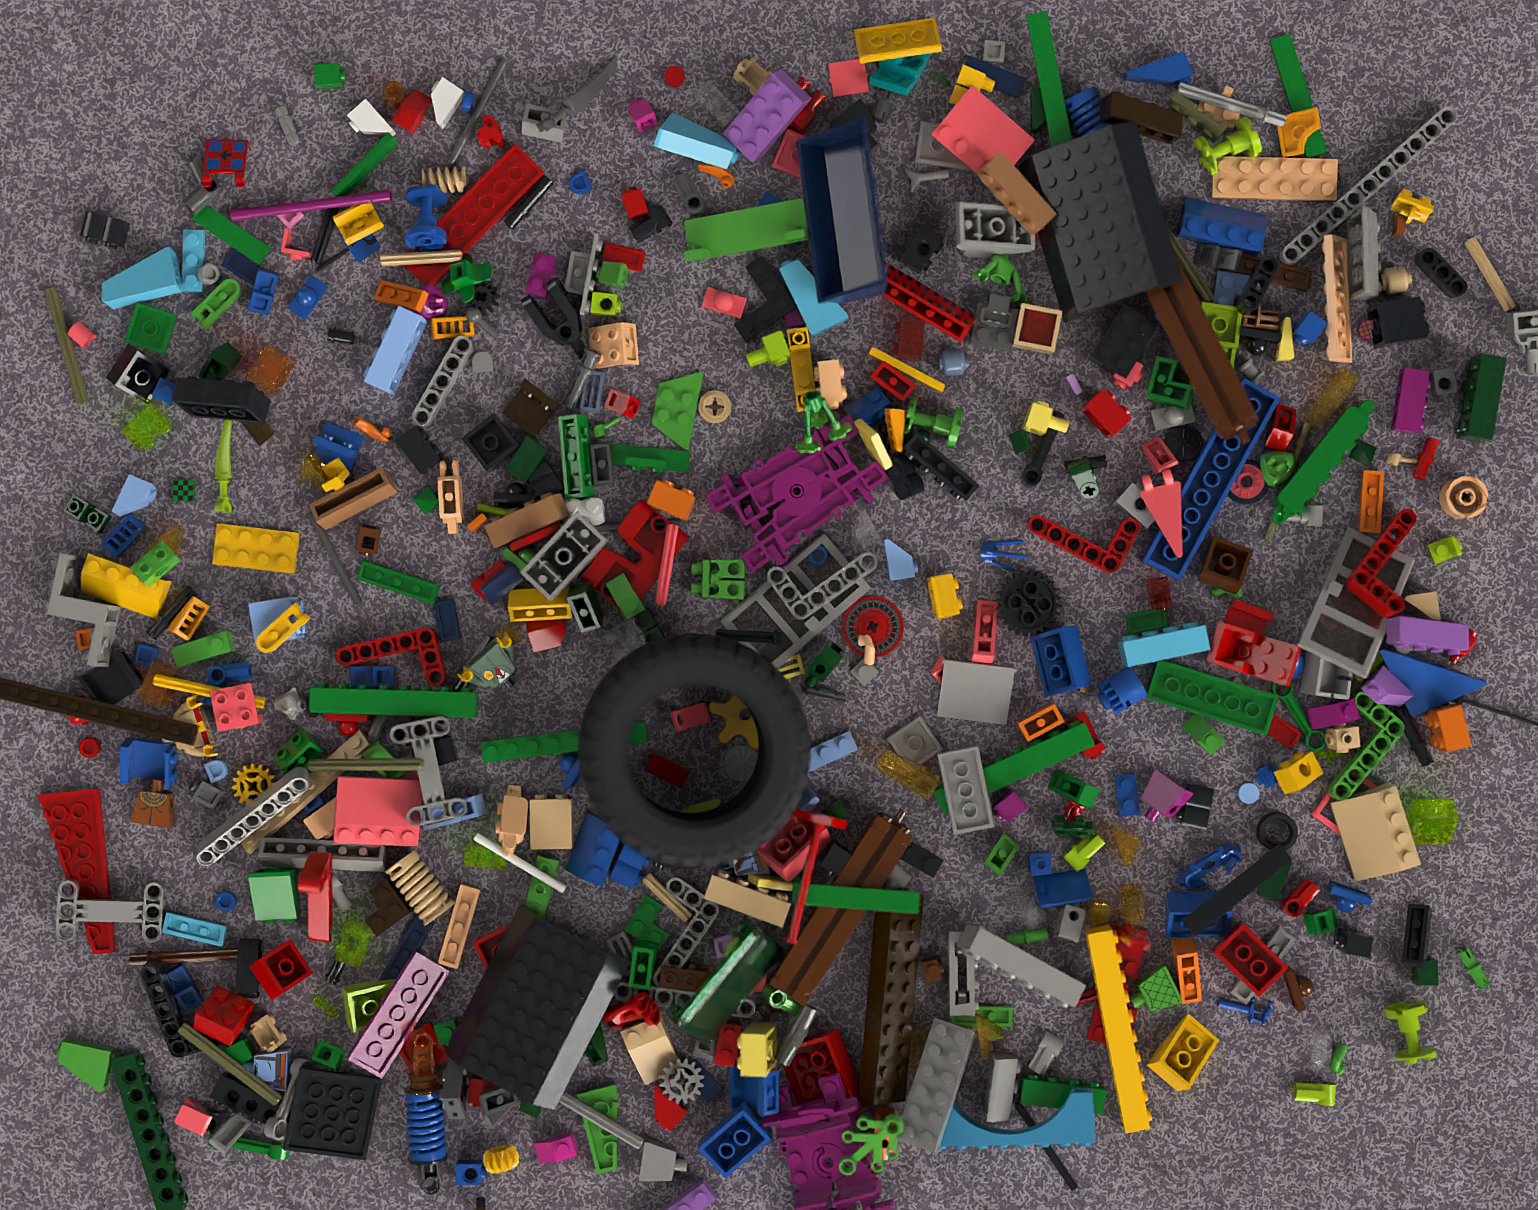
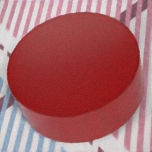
M671 66L665 71L664 78L667 85L677 88L684 83L685 73L682 68Z
M85 738L79 744V752L85 758H93L100 753L101 745L95 738Z

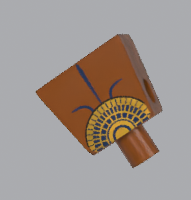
M153 778L151 790H140L130 822L165 828L174 826V793L164 792V779Z

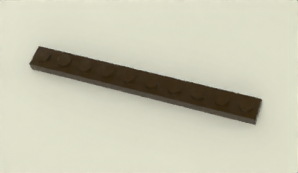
M0 677V700L194 746L200 726Z

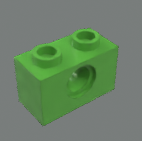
M162 540L132 565L130 569L149 588L181 560Z

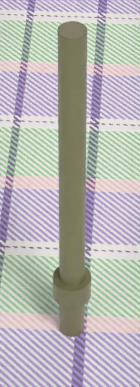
M1303 422L1299 436L1294 441V468L1288 479L1282 483L1281 489L1296 471L1302 451L1306 448L1308 442L1306 439L1311 427L1309 423ZM1271 519L1263 539L1268 542L1272 541L1277 524Z

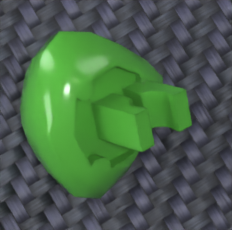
M1275 451L1260 455L1261 472L1268 486H1277L1291 475L1295 464V458L1292 453Z

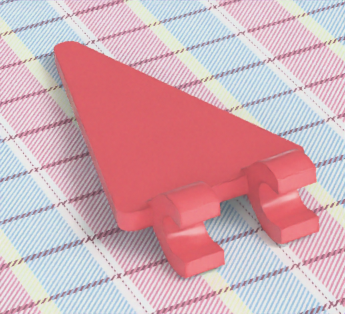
M1168 469L1162 471L1165 485L1153 488L1150 475L1142 477L1145 490L1140 492V496L1175 555L1180 558L1182 557L1181 483L1173 481L1171 470Z

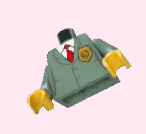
M505 632L503 639L494 638L466 663V666L463 667L465 672L461 675L458 673L457 676L464 682L481 687L491 686L496 688L500 683L506 690L513 687L516 681L510 674L515 671L513 664L516 659L509 635Z

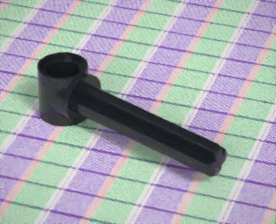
M1053 411L1052 416L1064 419V414L1059 411ZM1048 428L1046 433L1043 434L1030 465L1026 464L1020 476L1023 486L1032 488L1041 481L1043 474L1041 469L1058 430ZM1028 472L1035 475L1036 480L1034 483L1027 481L1026 474Z

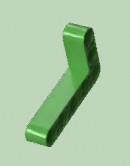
M1364 691L1354 692L1350 698H1355L1358 713L1371 723L1376 730L1329 784L1327 792L1331 798L1336 800L1348 799L1404 732L1403 722L1384 705L1375 703ZM1360 695L1364 698L1362 706H1359L1357 703V698ZM1375 709L1380 711V717L1377 720L1373 717ZM1392 722L1396 726V730L1393 733L1389 731V725ZM1378 738H1380L1383 742L1382 747L1380 749H1378L1375 745V742ZM1365 754L1369 756V762L1366 765L1362 762V757ZM1352 769L1357 773L1354 780L1349 778V772ZM1341 785L1343 793L1337 796L1336 788Z

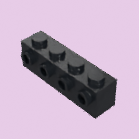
M915 430L903 443V448L905 449L903 454L910 460L916 458L920 462L919 467L927 474L931 471L936 475L934 480L942 487L945 485L949 486L952 489L949 493L956 499L960 500L962 497L967 501L980 486Z

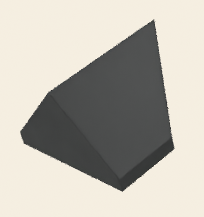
M499 1086L483 1089L479 1095L483 1117L490 1129L514 1105L518 1104L516 1095Z

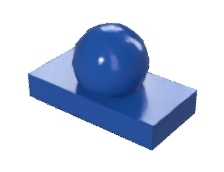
M310 275L305 284L297 290L296 296L288 306V309L303 320H306L329 287L313 275Z
M567 754L560 761L561 770L567 774L561 785L566 789H573L581 777L579 759L573 754Z
M1329 881L1327 889L1329 892L1338 895L1336 907L1340 911L1347 913L1353 911L1356 907V902L1368 906L1371 905L1373 899L1367 892L1334 881Z

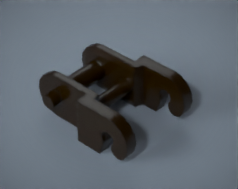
M764 999V1003L760 1006L756 1005L757 1008L755 1009V1012L759 1011L764 1017L763 1022L769 1021L771 1016H777L782 1011V1009L774 1011L766 999ZM765 1005L771 1012L769 1015L762 1009Z

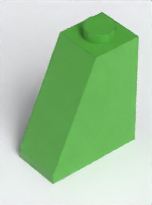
M67 1038L58 1046V1062L95 1090L103 1092L108 1088L112 1069L110 1060L114 1058L116 1048Z

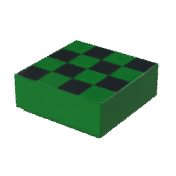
M173 480V501H195V481Z

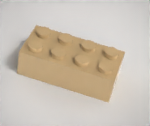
M722 869L713 871L704 899L779 927H783L791 905V899L788 898L787 893L779 890L774 893L769 891V888L757 887L750 884L747 878L738 876L736 879L730 876V872Z

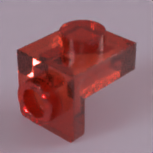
M1168 577L1147 579L1151 608L1165 610L1168 606H1172Z

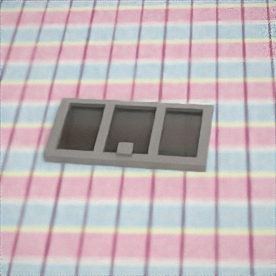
M1348 527L1297 646L1362 678H1367L1387 630L1388 618L1381 616L1353 594L1346 586L1347 577L1375 542L1374 539ZM1378 547L1379 551L1384 554L1383 549ZM1395 550L1375 577L1401 596L1415 560ZM1367 562L1369 568L1373 569L1372 565ZM1355 577L1356 581L1361 584V580ZM1372 590L1374 596L1378 597V594ZM1389 603L1390 608L1395 610L1394 606Z
M822 532L787 562L782 569L800 594L804 596L849 564V562L828 539L827 535ZM820 545L827 550L828 560L821 566H815L808 560V555ZM815 550L812 553L813 560L816 562L822 561L824 553L821 550ZM848 569L845 576L850 580L855 579L857 571L855 569ZM779 571L771 576V580L774 582H779L782 579V573ZM862 578L808 618L798 620L792 615L767 580L720 621L727 630L774 632L777 629L778 632H781V644H777V646H774V643L738 641L764 656L778 669L871 589V587ZM831 581L829 589L833 592L838 591L840 583L838 581ZM786 588L783 591V597L786 599H791L795 594L792 588ZM815 593L812 596V601L816 604L821 603L824 599L821 593ZM798 605L795 608V613L799 616L804 615L807 611L804 605Z

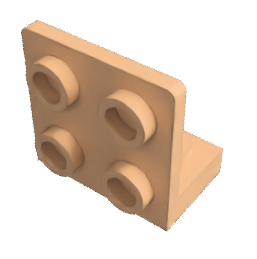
M620 322L588 329L590 348L601 353V358L597 359L593 369L617 365H639L635 324Z

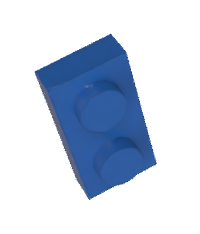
M1135 773L1114 775L1119 817L1140 815Z

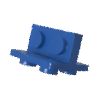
M326 422L321 436H315L313 441L317 446L312 460L326 465L332 460L340 458L351 474L364 441V436Z

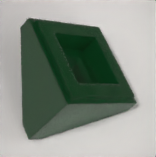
M1357 439V444L1352 449L1349 458L1365 466H1370L1376 447Z

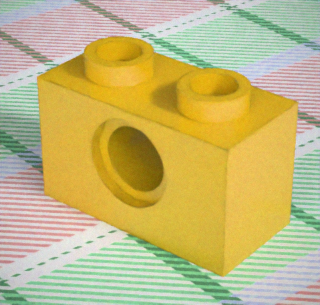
M1312 751L1295 753L1291 756L1292 760L1289 759L1279 764L1280 768L1273 772L1284 794L1301 790L1323 774Z

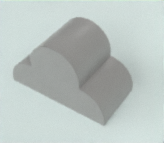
M959 202L955 205L956 247L963 250L965 256L988 258L992 257V255L1017 254L1035 250V234L1031 236L1025 231L1019 221L1009 213L1005 206Z
M576 511L520 573L547 599L552 601L592 563L597 553L608 540Z

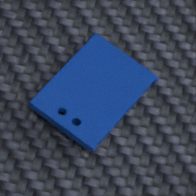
M1085 868L1078 872L1072 870L1033 877L1040 908L1094 899Z

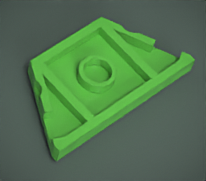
M703 372L659 383L652 425L687 451H689Z

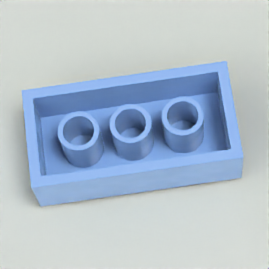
M398 306L397 310L394 309L392 311L389 328L384 329L381 335L383 341L380 347H376L374 350L372 365L366 368L363 376L365 377L364 382L393 396L428 322L422 316Z

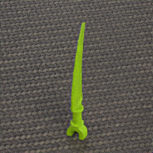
M224 420L216 457L215 479H219L217 481L219 483V497H217L218 501L215 504V512L232 513L229 497H227L228 479L232 478L230 459L232 420Z

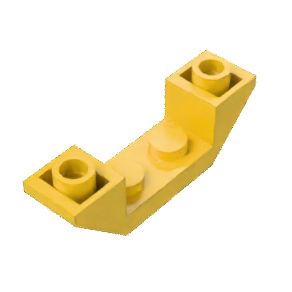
M808 327L787 330L798 412L805 411L803 406L805 404L804 395L808 391L816 390Z

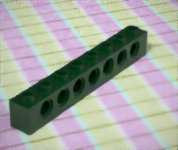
M139 1050L116 1056L110 1060L156 1210H184L189 1202L188 1195L181 1187L182 1175L179 1171H176V1156L174 1152L170 1151V1137L167 1132H164L162 1126L164 1124V1117L157 1110L158 1098L155 1093H152L150 1087L152 1079L149 1073L146 1074L144 1068L146 1065L145 1057L143 1054H140ZM130 1069L136 1072V1078H132L129 1075ZM135 1089H139L142 1092V1098L136 1096ZM141 1109L147 1110L149 1116L144 1117L141 1113ZM148 1128L154 1131L155 1137H151L148 1134ZM153 1149H159L161 1156H156ZM164 1168L167 1171V1176H163L159 1169ZM166 1188L172 1189L173 1196L166 1193Z

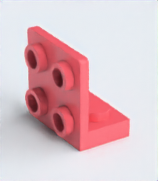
M251 683L210 691L218 731L264 722L263 714L257 713Z

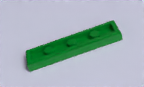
M388 132L331 192L336 197L349 195L397 146L398 142Z
M208 205L191 218L258 265L262 264L271 250L270 247Z
M362 560L357 580L435 605L441 586L366 560Z

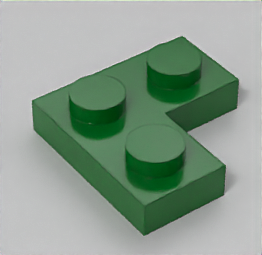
M646 894L624 930L641 941L658 943L657 951L659 952L670 933L654 924L653 921L664 905Z

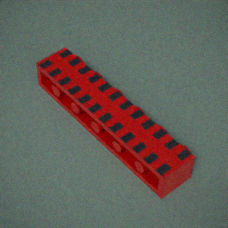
M886 263L887 284L885 294L882 296L957 341L962 342L969 333L977 316Z

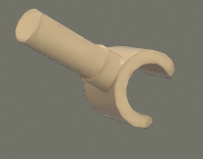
M1397 453L1389 454L1386 463H1391L1395 467L1398 466L1399 461L1412 464L1417 463V459L1403 457Z

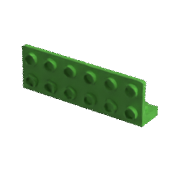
M803 198L690 219L684 222L689 250L684 251V258L690 262L809 240Z

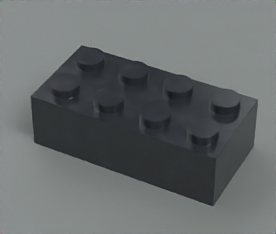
M193 376L178 378L172 401L191 417L265 423L271 402L253 382L243 381L240 383L230 379L217 381L213 378H205L203 380Z

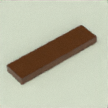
M1242 252L1238 271L1235 273L1250 276L1255 265L1262 257ZM1278 262V269L1271 283L1306 292L1312 271ZM1263 264L1264 270L1270 271L1269 267Z

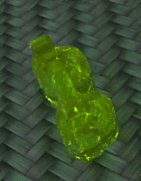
M1336 751L1314 753L1316 759L1328 757L1329 765H1332V757L1342 758L1345 761L1346 754L1336 753Z
M317 994L314 997V1004L317 1008H324L326 1010L325 1015L328 1018L337 1019L340 1014L335 1007L329 1006L327 1000L322 995Z

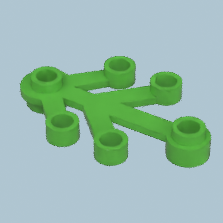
M861 1115L857 1121L859 1129L878 1128L881 1130L878 1133L854 1132L851 1128H846L843 1131L842 1139L846 1143L853 1141L866 1142L851 1156L841 1158L839 1169L845 1175L854 1173L856 1163L873 1148L871 1168L874 1172H881L884 1168L882 1140L888 1135L887 1157L889 1159H896L899 1156L897 1135L904 1128L903 1120L897 1115H888L884 1120L869 1119L868 1116ZM865 1120L867 1124L862 1125L860 1121ZM895 1122L897 1126L893 1127L889 1123ZM850 1133L852 1137L847 1138L845 1134ZM895 1150L896 1154H890L889 1151ZM849 1161L852 1164L848 1166L844 1162ZM880 1163L881 1167H876L874 1164Z

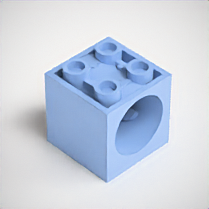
M287 597L249 604L255 645L258 635L294 603L297 602L301 607L300 610L304 612L303 603L299 601L298 597ZM294 615L289 617L293 623L298 620ZM306 623L287 640L305 638L304 633H307Z

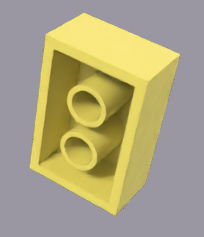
M751 1023L741 1033V1036L738 1037V1048L741 1049V1057H738V1069L741 1070V1076L766 1077L776 1066L777 1061L774 1059V1056L777 1052V1023Z

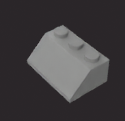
M992 1051L983 1110L987 1122L1006 1121L1010 1119V1114H1014L1015 1102H1012V1098L1018 1089V1081H1015L1016 1073H1020L1021 1061H1018L1017 1055Z

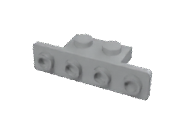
M599 233L594 234L591 254L571 251L565 289L568 293L583 296L580 315L585 317L586 312H590L591 300H588L589 292L594 291L595 280H592L593 271L597 272L599 260L596 259L597 251L601 252L603 243Z

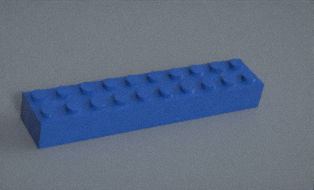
M1242 378L1239 381L1259 418L1256 426L1245 430L1250 441L1242 444L1238 435L1228 440L1225 438L1220 439L1213 427L1181 485L1182 557L1178 558L1175 555L1161 529L1158 527L1140 560L1176 581L1181 580L1280 400L1279 396L1246 378Z

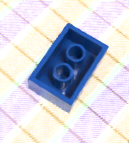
M743 1101L699 1140L697 1149L726 1179L771 1140L773 1130L769 1126L762 1127L763 1119L746 1101Z

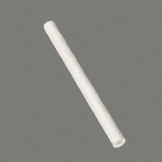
M477 833L474 840L559 892L563 893L565 891L566 885L514 854L508 857L503 855L502 847L483 835Z

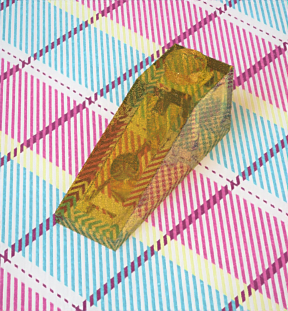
M1345 367L1338 369L1301 419L1311 424L1318 431L1360 381V378Z
M885 750L875 766L881 772L927 800L938 786L940 780L939 775L926 767L888 750Z

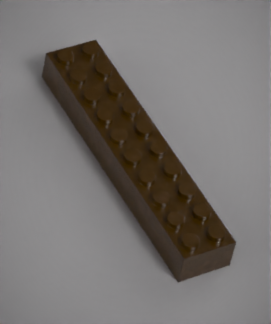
M919 894L918 914L875 910L858 1099L871 1104L905 1102L924 902V895Z

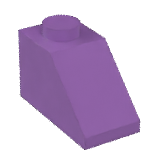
M1382 666L1370 675L1361 688L1377 704L1401 706L1414 695L1385 666Z

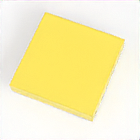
M862 419L856 420L854 424L869 455L883 468H890L892 463L878 433Z

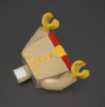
M197 694L188 697L186 702L175 712L173 719L200 726L194 746L165 739L162 740L164 743H175L177 749H183L186 754L198 757L216 756L218 753L213 752V746L217 745L214 741L203 706L199 707L202 705V702H196Z

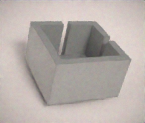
M1306 652L1300 693L1349 700L1352 681L1335 679V676L1352 677L1353 673L1311 652Z

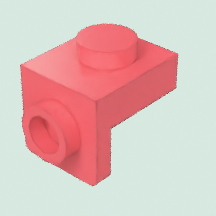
M1136 361L1126 379L1116 373L1113 374L1111 377L1114 380L1113 384L1123 390L1125 387L1129 389L1134 381L1138 383L1144 372L1141 369L1144 365Z

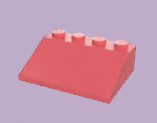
M974 86L970 87L931 134L975 173L1000 151L1015 165L1035 141L1034 138Z
M338 776L333 832L334 843L418 846L420 826L411 825L407 821V813L411 808L421 806L419 779ZM413 811L411 813V820L414 823L420 822V811Z

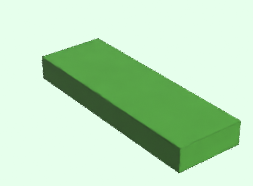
M979 1005V1010H975V1015L950 1016V1023L957 1026L1012 1027L1013 1006Z

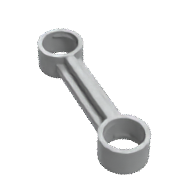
M296 1058L292 1062L290 1067L292 1079L276 1115L269 1118L265 1124L264 1133L267 1137L281 1140L285 1137L288 1126L286 1119L291 1110L299 1067L304 1065L306 1068L314 1069L313 1063L310 1060Z

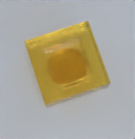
M509 622L495 630L499 639H503L506 632L511 638L512 644L523 639L514 622Z

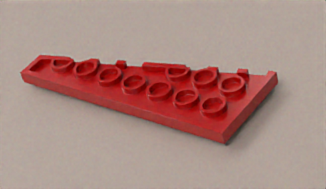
M100 788L38 794L37 798L42 805L44 818L47 819L51 838L54 839L57 847V854L66 879H75L79 883V898L111 899ZM70 884L71 889H72V892H71V893H73V892H74V887H73L72 884ZM83 921L86 928L85 933L93 954L116 951L113 922Z

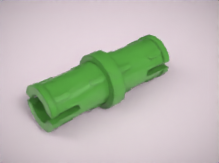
M1046 927L1032 930L1025 928L1020 932L1005 934V941L1012 945L1024 943L1025 945H1030V942L1048 940Z
M1466 947L1462 949V952H1457V955L1467 968L1465 971L1472 976L1478 989L1481 990L1489 986L1491 982L1481 969V963L1477 962L1470 948Z

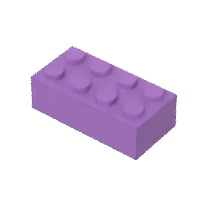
M782 69L771 74L723 134L753 163L765 155L812 98Z

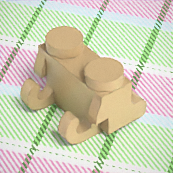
M754 57L750 60L747 58L742 60L738 64L733 76L738 83H745L750 87L749 92L752 95L757 93L772 74L771 71L767 72L756 63L757 59Z
M270 1013L250 1025L252 1029L248 1031L261 1047V1052L266 1050L268 1053L287 1041L284 1032L278 1031L274 1026L276 1021Z

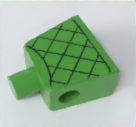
M1163 964L1158 965L1137 980L1135 985L1138 993L1129 997L1134 1008L1145 1004L1149 1011H1156L1183 1002L1167 967Z

